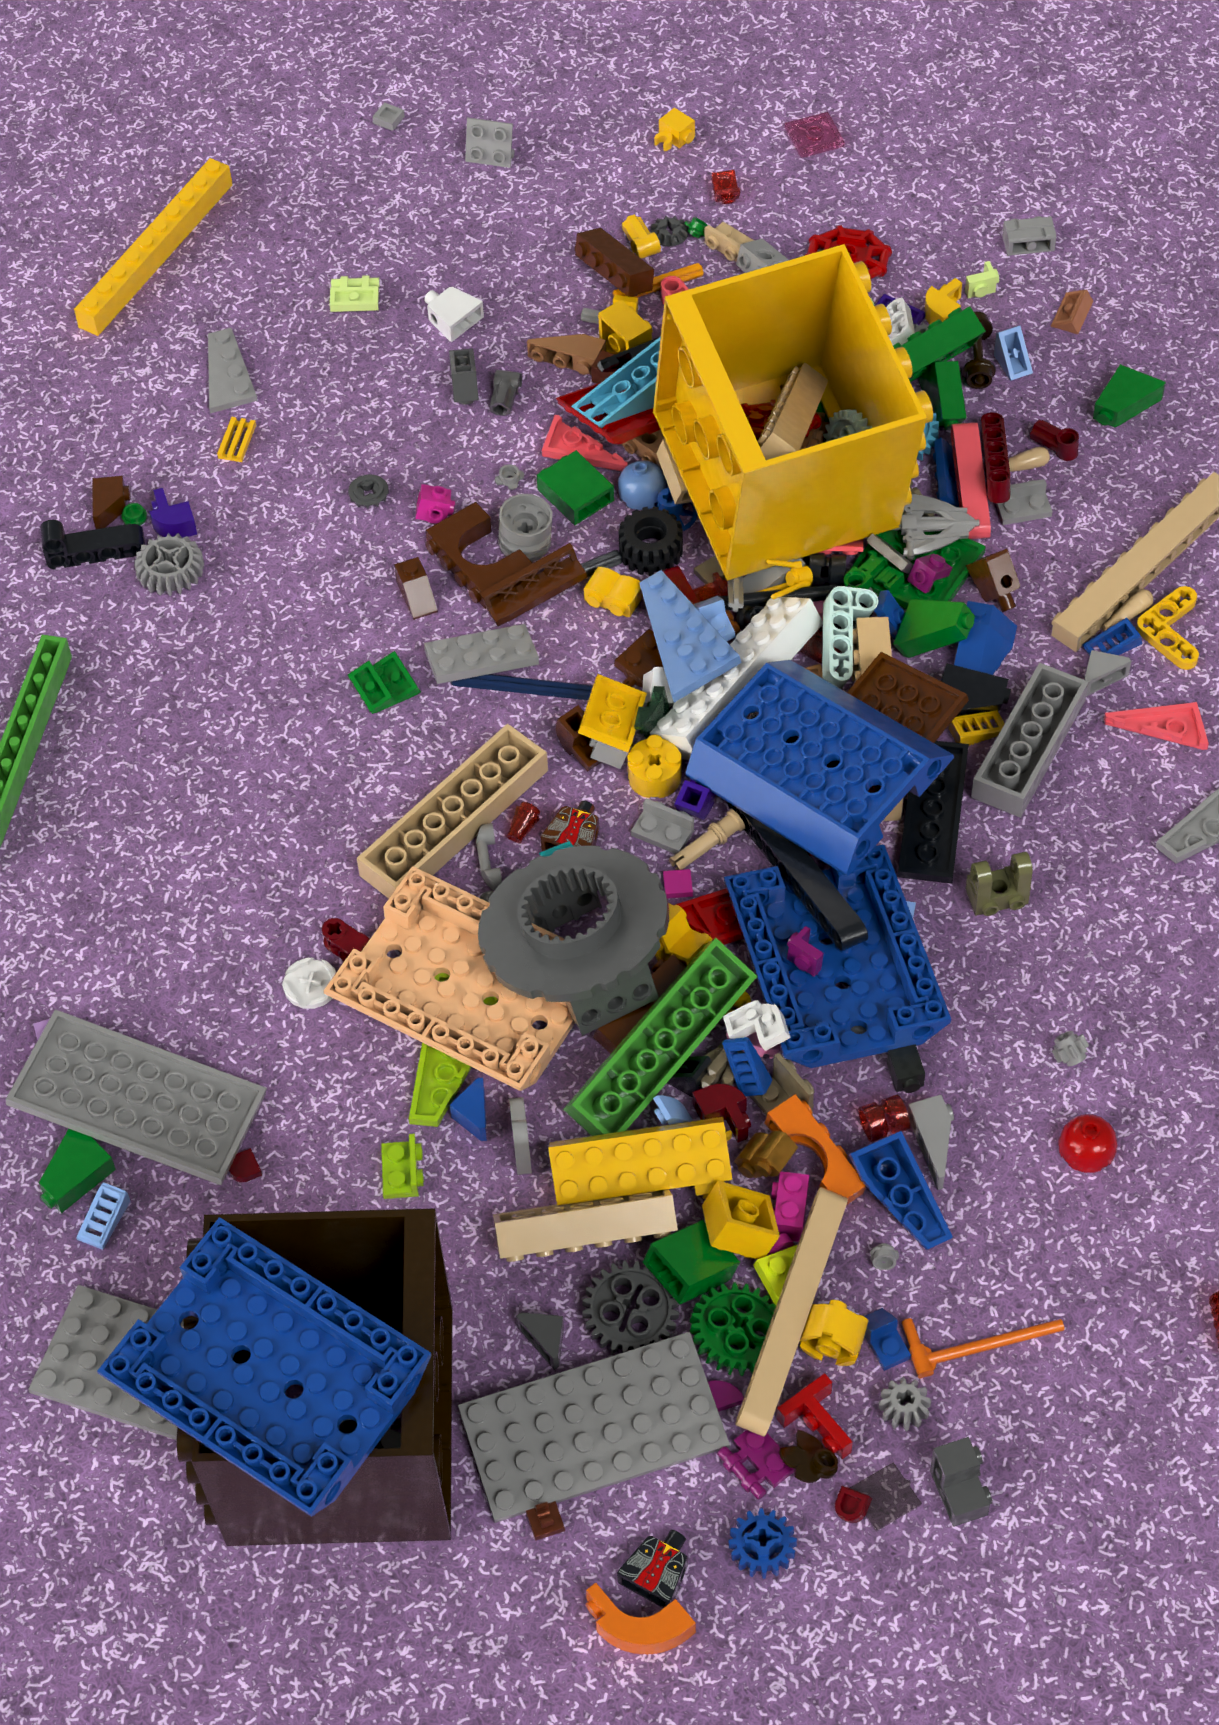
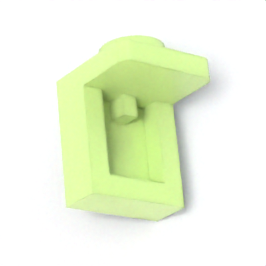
M990 261L984 262L983 273L966 276L965 293L968 298H981L996 292L999 274L997 269H993Z

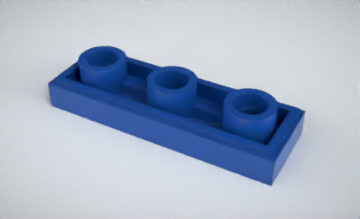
M941 437L934 441L935 452L933 453L937 469L935 472V478L938 482L937 498L955 507H959L952 446Z

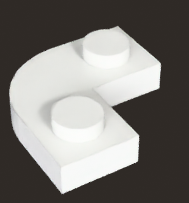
M755 1000L723 1016L730 1039L744 1038L756 1032L759 1043L765 1051L790 1039L784 1015L775 1004H761L758 1000Z

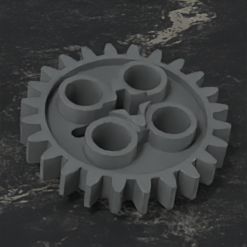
M625 1260L623 1261L622 1269H618L612 1263L610 1274L606 1270L601 1269L600 1276L602 1280L596 1277L592 1278L594 1288L586 1287L585 1294L590 1298L583 1299L582 1306L588 1309L582 1311V1318L590 1319L585 1323V1328L594 1329L591 1339L602 1338L600 1348L610 1344L611 1354H614L618 1348L622 1349V1353L628 1350L661 1341L660 1338L668 1339L670 1338L668 1330L675 1331L677 1324L672 1320L679 1319V1312L673 1309L679 1307L678 1302L675 1299H671L673 1298L671 1294L650 1273L647 1267L644 1270L640 1269L639 1261L635 1262L633 1268H629ZM624 1285L630 1289V1292L622 1295L617 1293L615 1288ZM642 1286L643 1289L636 1300V1308L631 1311L625 1330L620 1332L619 1328L625 1319L626 1309L630 1307L637 1287ZM646 1297H654L658 1303L654 1306H647L642 1300ZM607 1312H615L619 1318L615 1321H608L603 1315ZM635 1323H642L647 1329L644 1332L638 1333L633 1331L631 1326Z

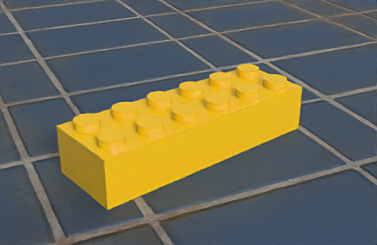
M723 1117L549 1142L548 1146L557 1205L732 1180Z

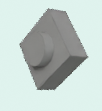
M384 102L373 115V124L393 131L405 117L404 110Z

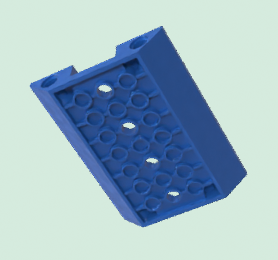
M792 660L766 663L696 738L685 774L690 779L703 787L709 788L714 794L848 877L884 837L879 824L909 791L920 797L954 759V755ZM750 713H759L757 717L753 719H746L747 715ZM789 737H799L794 743H786ZM831 761H840L834 768L826 767ZM872 786H882L878 792H868Z
M884 844L875 846L848 877L831 866L830 869L822 870L863 921L868 932L867 941L844 951H840L834 943L824 945L820 942L821 939L830 938L783 880L778 866L724 877V882L765 1003L775 1004L784 1015L790 1039L780 1043L784 1058L809 1068L825 1066L888 1052V1050L914 1044L916 1046L922 1045L951 1023L949 1011ZM805 926L811 929L809 944L824 953L821 970L815 977L806 971L800 970L787 959L788 940L793 933H799ZM839 982H845L850 987L840 989L835 985ZM853 1026H862L867 1031L863 1034H856L851 1031V1028Z
M219 1217L179 1267L183 1276L179 1284L147 1324L139 1319L136 1321L97 1372L312 1517L338 1498L415 1394L430 1360L431 1352ZM195 1316L199 1321L194 1328L184 1329L181 1327V1322L184 1318ZM247 1350L251 1353L247 1362L238 1364L233 1361V1356L236 1352ZM294 1384L302 1386L304 1390L298 1398L292 1399L285 1395L289 1386ZM347 1419L354 1420L357 1423V1427L352 1433L344 1434L339 1431L338 1428L341 1422Z

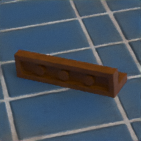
M568 543L480 592V595L496 625L500 626L588 577L586 571L577 560L571 543ZM569 554V557H568V558H566V559H564L563 561L559 562V560H560L561 558H563L564 556H566V555ZM545 568L543 572L536 574L539 570ZM519 581H522V583H521L520 585L514 587V585H515L516 583H518ZM500 593L498 597L494 598L491 601L489 600V598Z

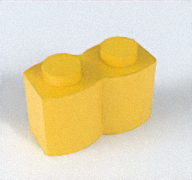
M597 567L584 587V600L590 606L595 608L603 607L610 610L616 616L631 617L643 598L639 583L641 581L630 576L620 575L609 568Z

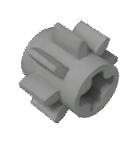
M1067 1031L1055 1038L1054 1042L1056 1045L1053 1046L1055 1049L1051 1052L1058 1063L1063 1061L1067 1066H1074L1087 1057L1085 1052H1087L1086 1048L1089 1047V1044L1083 1034L1078 1036L1073 1031Z

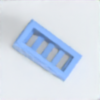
M103 1182L76 1237L77 1240L103 1250L131 1202L128 1193L125 1190ZM103 1207L112 1212L111 1214H108L106 1212L101 1211V1208ZM95 1219L107 1222L106 1226L95 1222ZM91 1228L101 1232V1237L89 1233V1229Z

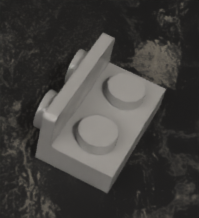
M1045 479L1010 485V499L1004 503H995L1002 525L1052 517V509L1046 495L1047 483Z
M646 798L643 802V812L632 828L631 836L677 854L685 848L694 833V818L684 811L674 810L665 806L662 802Z

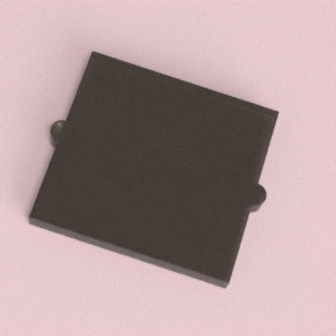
M894 1462L850 1487V1489L869 1495L872 1498L865 1516L875 1531L882 1529L922 1505L910 1487V1480H905Z

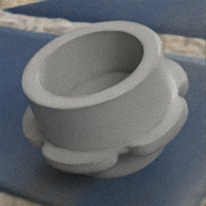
M882 1243L870 1251V1260L876 1269L890 1270L896 1266L899 1252L894 1250L893 1246Z

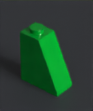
M958 361L934 362L919 378L921 389L929 396L933 413H936V421H939V427L951 430V424L962 423L967 418Z
M1120 364L1095 403L1093 419L1102 425H1109L1114 428L1120 426L1161 401L1166 382Z
M910 599L893 644L904 657L911 658L965 640L974 625L975 615L964 602Z
M68 1129L39 1181L43 1193L40 1195L42 1201L50 1209L55 1206L62 1214L116 1170L112 1157L92 1137Z

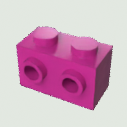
M780 1172L779 1182H773L771 1199L776 1200V1206L773 1208L778 1231L779 1234L787 1233L792 1241L799 1242L804 1229L809 1175Z

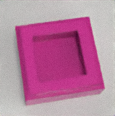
M690 869L663 871L664 889L667 899L693 897Z

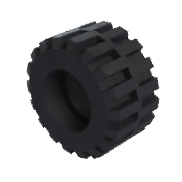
M644 507L641 511L637 509L632 511V515H627L620 524L619 552L622 555L623 564L625 566L629 565V570L632 572L638 569V574L643 575L644 572H648L649 576L653 575L654 572L674 567V564L678 565L680 557L683 555V529L681 522L677 521V517L674 514L669 515L668 510L663 509L661 511L659 507H653V509ZM658 539L660 541L654 543H646L642 540Z

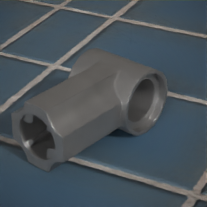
M496 370L493 384L494 391L489 405L490 412L500 416L511 414L515 396L519 395L518 388L522 386V373Z

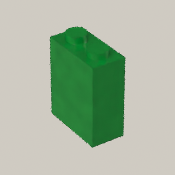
M577 450L562 457L558 462L548 468H544L537 474L538 491L574 526L614 501V485Z
M701 1220L651 1243L643 1264L678 1304L681 1305L710 1291L712 1287L716 1288L730 1281L740 1261L733 1252L719 1250L710 1245L706 1223L704 1220Z

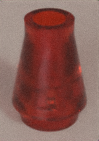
M521 802L520 806H516L507 838L521 844L524 837L540 820V810L528 802Z

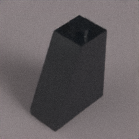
M946 663L941 682L966 693L969 699L956 717L996 710L1000 711L1002 704L1008 703L1011 689L1007 688L1009 679Z

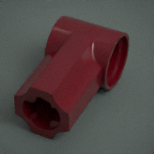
M1038 420L1034 424L1030 432V439L1055 451L1057 457L1061 460L1072 461L1077 458L1079 447V434L1077 431L1071 428L1060 429L1044 420Z

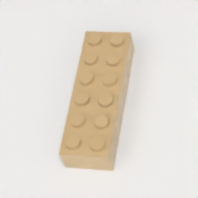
M669 1189L493 1214L500 1259L506 1258L507 1262L523 1260L524 1255L536 1253V1257L550 1256L554 1254L553 1250L564 1248L565 1252L583 1250V1245L595 1244L596 1248L613 1245L612 1241L624 1239V1243L641 1241L642 1236L653 1234L654 1238H664L671 1235V1231L678 1230L673 1195Z

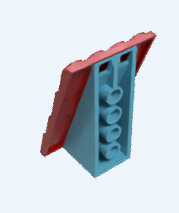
M661 336L603 382L557 397L558 404L568 413L575 415L582 423L590 426L594 432L604 436L612 444H623L645 433L650 435L661 430L653 413Z

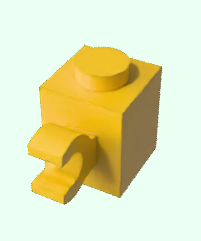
M674 107L659 119V133L654 137V145L657 146L659 143L664 142L663 150L668 151L671 149L672 144L681 148L684 144L691 143L695 137V120Z

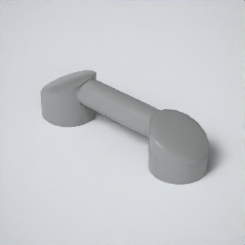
M487 823L482 824L478 831L476 846L481 876L491 890H495L501 884L502 878L500 868L491 869L487 845H494L495 837L493 824Z

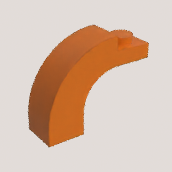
M594 1583L586 1590L588 1602L585 1605L595 1619L601 1617L596 1621L597 1633L608 1643L623 1651L646 1655L662 1653L679 1646L696 1633V1622L676 1599L654 1615L633 1617L620 1611L597 1583Z

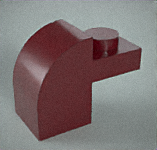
M714 1084L693 1092V1107L700 1120L723 1117L738 1143L748 1139L751 1122L746 1113L747 1098L739 1089L727 1084Z

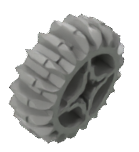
M168 533L166 537L161 538L158 535L157 540L149 539L148 545H141V551L136 552L134 566L137 579H139L143 588L148 587L150 593L157 590V593L161 596L164 591H167V594L171 597L172 591L177 590L181 595L182 588L190 590L191 583L198 584V577H202V569H204L202 551L198 548L196 542L191 541L188 536L182 538L178 533L176 536L171 537Z

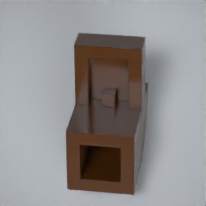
M577 705L557 719L556 734L565 752L569 755L573 754L588 772L601 762L590 758L593 747L589 746L591 738L578 733L584 711Z

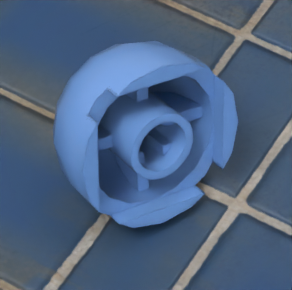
M636 461L627 465L618 478L619 499L621 502L622 500L626 502V506L631 509L642 510L644 507H648V509L655 507L654 503L658 502L659 492L668 488L662 469L651 461Z

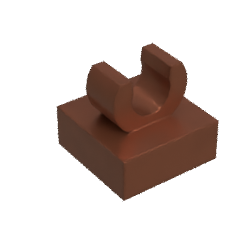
M556 1501L535 1505V1508L526 1510L535 1541L565 1531Z

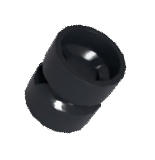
M825 553L810 555L809 568L813 574V582L810 586H821L825 583L844 586L847 555L832 554L830 557H827ZM821 566H829L828 574L821 573Z

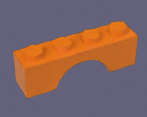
M795 1094L767 1113L764 1123L771 1132H784L795 1144L806 1146L818 1155L824 1168V1177L819 1188L822 1187L847 1197V1205L864 1193L866 1185L861 1181L856 1169L849 1163L845 1150L840 1145L836 1146L830 1139L828 1129L823 1123H818L812 1116V1110L806 1101L800 1100Z

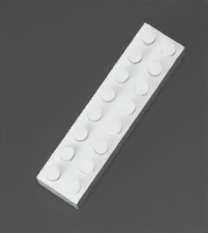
M797 597L770 598L766 606L751 619L746 628L739 632L735 640L730 644L740 655L742 663L676 701L673 708L657 722V725L650 734L659 735L662 739L673 743L680 751L681 759L689 760L696 738L756 673L768 662L791 660L822 626L823 620L812 600Z

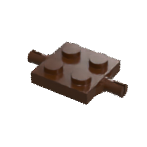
M651 629L643 633L615 659L614 666L623 672L627 678L622 682L623 684L630 687L636 685L643 688V675L654 667H663L654 632Z

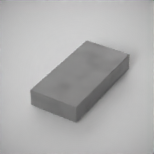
M872 533L867 539V543L898 569L910 574L914 564L884 539Z

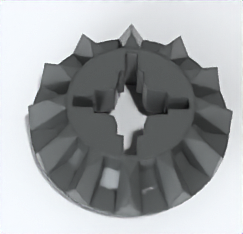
M665 216L663 220L657 218L656 223L651 225V233L655 232L660 245L676 246L687 239L688 226L684 224V219L678 220L676 216L673 218ZM667 226H669V228L673 230L672 234H670V232H668V230L666 229Z
M367 474L354 479L349 486L348 493L351 502H355L358 507L364 505L368 509L370 505L378 507L381 501L385 502L387 494H389L387 482L382 477ZM370 489H373V494H364V490L370 491Z

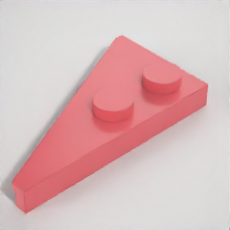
M554 415L542 448L543 457L560 460L562 457L577 450L595 467L622 471L628 465V462L624 461L621 456L616 453L610 454L603 449V444L591 436L583 434L576 426L571 428L562 422V417L559 415Z
M1197 702L1105 713V725L1201 750L1208 749L1209 742Z

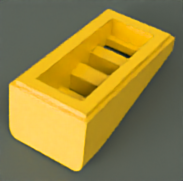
M996 710L955 717L949 724L948 729L956 743L969 744L970 746L997 737L1005 723ZM994 719L998 727L993 728L989 720ZM984 722L988 729H984L981 723ZM975 725L978 730L974 731L972 726Z

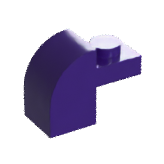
M163 488L153 490L155 500L151 501L153 510L149 511L155 532L162 537H166L168 533L171 537L179 533L182 538L197 535L189 501L169 506Z
M692 779L690 781L685 780L674 805L677 811H684L693 817L704 820L715 803L714 798L716 794Z

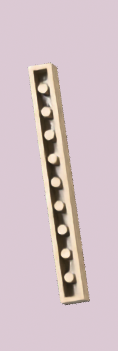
M805 362L800 368L795 366L788 375L784 387L777 398L778 400L774 405L775 407L767 419L768 422L760 434L761 437L757 441L760 444L765 460L800 450L829 380Z
M1213 472L1207 479L1203 478L1192 493L1185 494L1177 507H1172L1168 510L1163 520L1152 525L1149 533L1144 537H1139L1133 547L1128 552H1123L1112 567L1108 566L1096 582L1092 581L1079 598H1073L1064 612L1057 613L1051 623L1053 625L1051 636L1077 652L1083 646L1082 644L1090 640L1101 629V626L1134 593L1144 589L1219 518V475Z

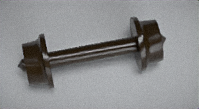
M974 312L986 332L973 345V360L966 363L963 367V376L970 387L983 389L992 383V378L996 372L994 363L983 359L982 340L987 339L992 334L993 325L985 313Z

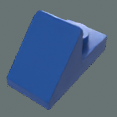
M883 1308L864 1316L869 1321L864 1337L884 1371L911 1359V1354L897 1331L898 1320L896 1317Z

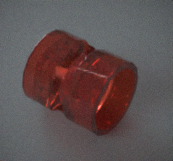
M898 1094L882 1099L880 1105L872 1102L858 1107L860 1123L869 1142L886 1138L888 1132L895 1134L899 1131L904 1132L910 1129V1120L906 1106Z

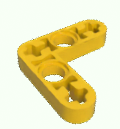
M1187 586L1175 589L1138 618L1136 630L1144 640L1177 667L1184 670L1192 669L1197 665L1199 652L1192 644L1174 631L1170 625L1195 607L1197 593L1194 589ZM1180 597H1189V601L1187 599H1184L1180 602ZM1167 609L1172 611L1173 615L1166 617L1161 615L1160 611ZM1165 638L1171 639L1174 644L1165 646L1160 640ZM1182 655L1185 656V657L1188 656V655H1190V656H1191V659H1189V658L1182 659Z

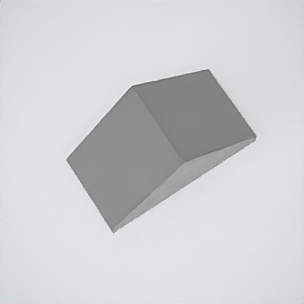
M1091 650L1084 679L1089 682L1086 697L1129 676L1132 662L1130 658Z

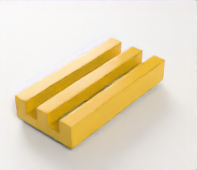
M231 417L217 453L218 459L236 462L243 461L256 427L255 420L246 422V419L241 418L240 421H237L236 417ZM238 426V427H237V430H236V432H235L234 438H233V440H232V443H231V445H230V448H229V450H228V453L225 454V453H226V450H227V448H228V445H229V443H230V440H231V438H232L233 432H234V430H235V427ZM244 428H247L237 456H235L234 453Z

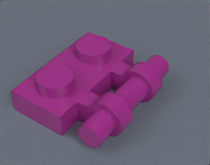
M746 1430L734 1439V1445L739 1449L737 1453H732L727 1446L721 1448L717 1453L723 1460V1466L729 1473L733 1472L741 1480V1486L747 1493L751 1492L758 1500L767 1492L760 1483L767 1480L775 1488L795 1472L794 1468H790L783 1462L779 1455L781 1447L768 1433L763 1437ZM748 1459L758 1471L751 1474L742 1463Z

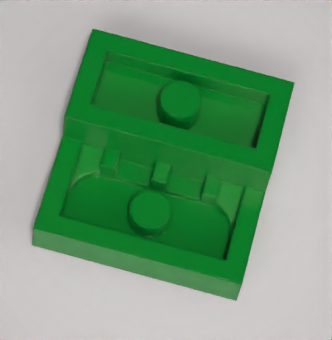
M395 651L374 665L367 661L348 674V677L372 714L421 693Z

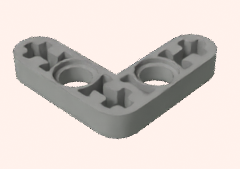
M509 1098L517 1175L532 1174L524 1098Z

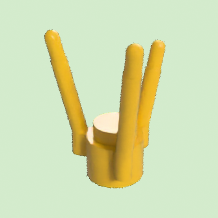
M767 559V564L789 567L791 571L786 573V583L757 592L781 590L771 595V599H776L800 588L809 587L813 582L812 571L808 566H802L801 561L789 562Z

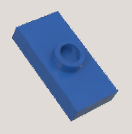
M889 590L880 591L878 605L874 612L878 617H888L890 634L895 640L905 612Z

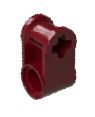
M339 918L328 919L322 925L325 948L341 958L343 962L353 949L361 952L370 940L365 934L358 932Z

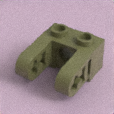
M1028 852L1012 854L1010 866L999 870L991 871L986 860L971 864L970 875H967L965 889L975 916L982 914L991 916L999 910L1008 908L1018 910L1029 903L1033 869Z

